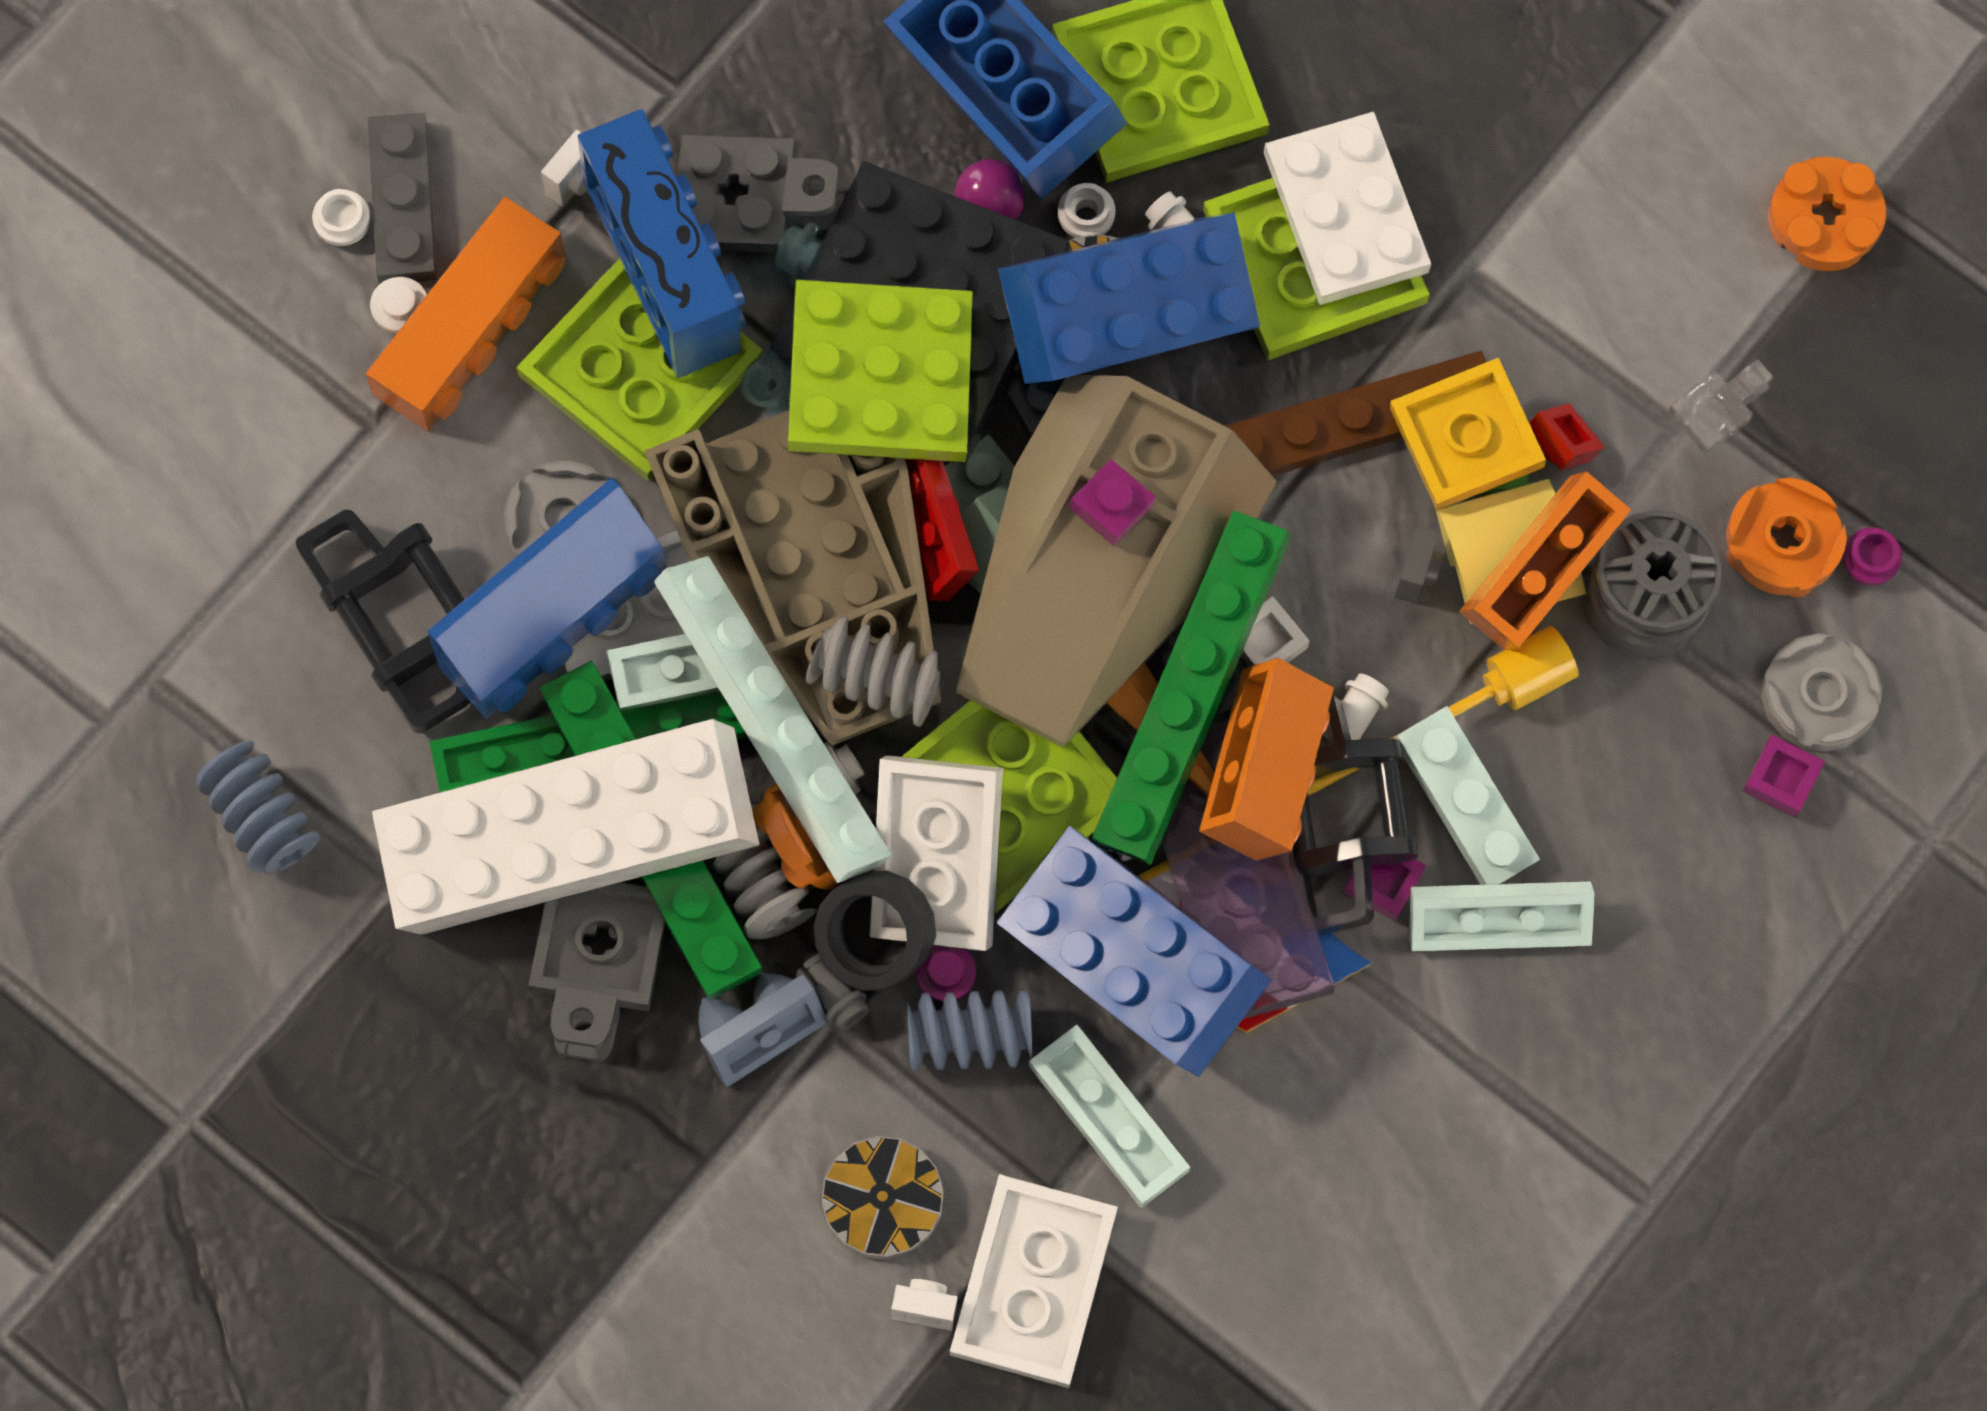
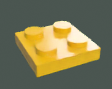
M1499 358L1390 401V410L1436 511L1545 467L1546 459Z

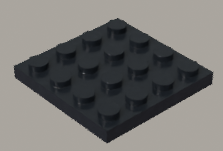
M863 161L804 280L973 291L967 451L973 453L1019 359L998 269L1071 251L1072 247L1066 239ZM795 299L763 361V364L769 371L791 379Z

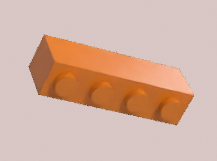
M504 196L365 373L372 395L427 432H429L439 418L446 420L460 403L462 398L461 389L473 374L481 375L493 361L497 352L495 345L508 329L515 331L524 322L531 309L530 300L542 285L549 287L562 272L566 259L564 257L565 252L561 232Z

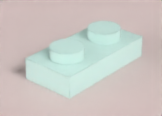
M686 634L607 650L620 711L720 691Z

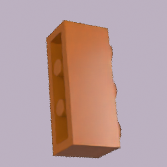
M1587 471L1569 476L1459 612L1503 650L1520 648L1632 509Z
M1275 658L1242 670L1199 832L1255 861L1292 851L1293 845L1297 841L1302 829L1300 817L1307 790L1312 785L1316 775L1314 763L1321 736L1326 731L1330 721L1328 709L1334 690L1332 686L1280 658Z

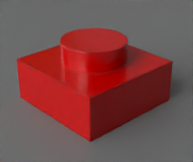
M1570 403L1540 411L1529 422L1544 457L1551 463L1556 464L1560 471L1591 462L1605 447Z

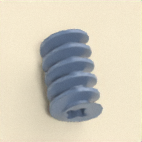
M250 740L232 746L210 760L198 774L196 785L202 794L210 796L208 803L214 813L222 815L221 823L226 832L235 834L233 842L238 850L248 853L246 862L251 870L271 874L284 870L298 862L322 838L318 831L299 835L298 831L309 820L305 812H298L287 817L285 812L293 806L296 798L292 792L274 797L273 793L281 786L283 778L280 773L271 774L264 778L260 776L269 766L271 760L267 754H261L249 759L247 755L253 750L255 744Z
M1019 990L1013 1008H1009L1004 993L1002 991H995L990 1006L985 1009L977 991L970 993L965 1009H960L953 992H947L940 1010L935 1009L929 993H922L916 1011H912L908 1003L909 1064L912 1071H919L925 1053H930L937 1070L944 1069L948 1055L951 1052H954L961 1070L968 1069L974 1052H979L986 1069H992L998 1051L1004 1052L1010 1068L1017 1067L1022 1050H1027L1032 1060L1031 1007L1028 992L1026 990Z

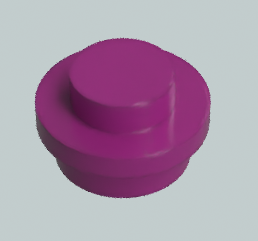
M1863 528L1856 531L1847 540L1842 560L1846 571L1853 579L1865 585L1876 586L1890 581L1897 574L1902 564V550L1898 541L1889 532L1879 528Z
M933 945L930 957L916 972V980L921 991L929 993L932 1000L942 1003L947 992H953L957 1001L965 997L972 989L976 979V965L971 954L965 948Z

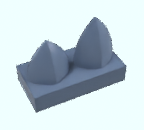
M759 974L753 994L754 1005L745 1011L722 1000L712 999L709 1001L708 998L702 999L698 1022L701 1035L700 1041L715 1072L726 1087L827 1024L824 1019L826 1015L817 994L803 974L794 980L779 974Z

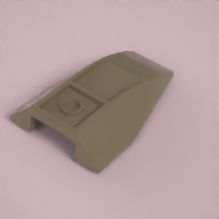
M1074 375L1066 377L1013 469L956 693L1063 748L1186 620L1232 511L1234 510L1257 519L1277 481L1232 429L1128 376ZM1110 459L1115 461L1156 496L1154 506L1115 546H1112L1069 509L1074 495Z
M789 410L708 443L704 442L700 430L697 429L645 450L688 559L693 561L709 556L804 713L829 746H834L897 720L898 718L891 715V698L877 711L868 705V690L859 700L854 702L846 698V681L837 691L831 693L824 689L823 673L812 684L806 682V673L820 638L827 628L831 629L842 615L848 617L847 635L850 637H854L864 624L869 625L870 644L876 646L886 633L893 635L892 653L898 655L909 641L915 643V662L921 663L930 651L934 650L909 474L904 458L787 451ZM939 686L932 705L942 702ZM913 707L905 716L913 713Z

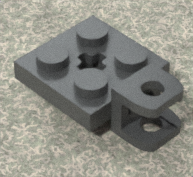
M682 135L677 175L684 173L687 177L697 202V206L692 208L699 225L709 223L719 244L720 251L786 254L789 228L792 234H827L847 194L844 184L839 182L840 172L838 167L827 160L797 158L798 146L795 139ZM734 183H740L742 188L749 189L747 195L737 197L735 205H727L725 197L720 195L724 188Z
M619 882L545 902L528 987L530 993L554 996L551 1030L559 1055L602 1062L608 1057L614 1045L620 1016L619 1007L649 1012L666 922L646 886ZM598 928L608 929L610 940L617 942L614 949L606 950L604 955H594L590 946L583 945L585 937H595ZM587 1024L591 1026L583 1031L576 1030L580 1025Z

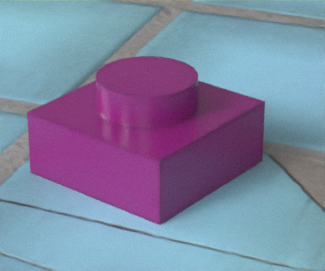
M1110 459L1074 495L1069 509L1112 546H1115L1154 506L1156 496L1115 461Z
M1771 734L1742 791L1796 818L1825 761Z
M1416 859L1400 864L1371 865L1374 910L1396 922L1410 898L1411 887L1417 886L1427 865ZM1353 872L1343 893L1355 899Z

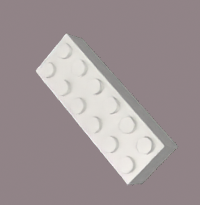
M714 719L372 811L395 928L421 935L760 845L735 730L733 727Z

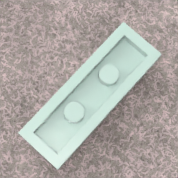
M1448 706L1392 738L1401 742L1404 759L1480 885L1501 884L1540 860Z
M1588 881L1411 887L1409 923L1411 950L1437 951L1592 946L1595 894L1592 883Z
M1078 1025L1034 1056L1032 1060H1029L1030 1069L1140 1208H1143L1189 1172L1190 1166Z

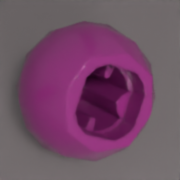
M982 159L967 166L959 177L954 189V196L1015 220L1024 208L1023 188L1018 172L1003 160Z

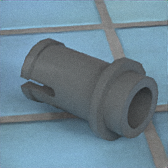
M819 954L803 964L808 971L804 968H800L797 971L796 976L798 977L803 974L814 988L821 1006L827 1012L824 1019L829 1026L836 1025L840 1031H846L858 1024L868 1014L869 1008L865 1004L866 994L861 990L855 991L853 987L841 983L825 968Z

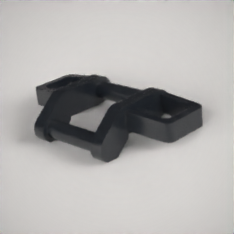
M345 509L300 535L296 539L297 550L322 589L320 598L329 611H337L373 667L374 671L371 677L382 692L387 691L414 732L424 733L467 707L470 701L456 687L455 693L448 699L424 713L416 712L398 686L437 663L429 635L393 656L358 602V599L398 576L412 563H414L446 614L463 602L465 598L431 548L430 544L433 539L422 523L413 524L399 532L384 548L352 510ZM345 530L352 531L374 557L331 582L313 555V551L317 546Z
M1332 694L1328 711L1330 713V725L1335 743L1318 748L1314 763L1316 767L1315 777L1354 767L1374 768L1385 837H1363L1316 848L1307 790L1300 817L1302 829L1297 841L1293 845V855L1289 856L1287 860L1290 877L1294 880L1302 927L1316 936L1367 925L1373 920L1374 903L1371 865L1400 864L1418 858L1416 839L1409 836L1398 768V763L1403 760L1401 742L1397 739L1351 740L1342 702L1334 694ZM1353 868L1355 887L1354 907L1348 912L1318 918L1311 878Z

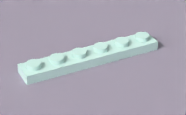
M709 556L665 569L654 581L655 585L836 882L839 883L879 868L892 854Z

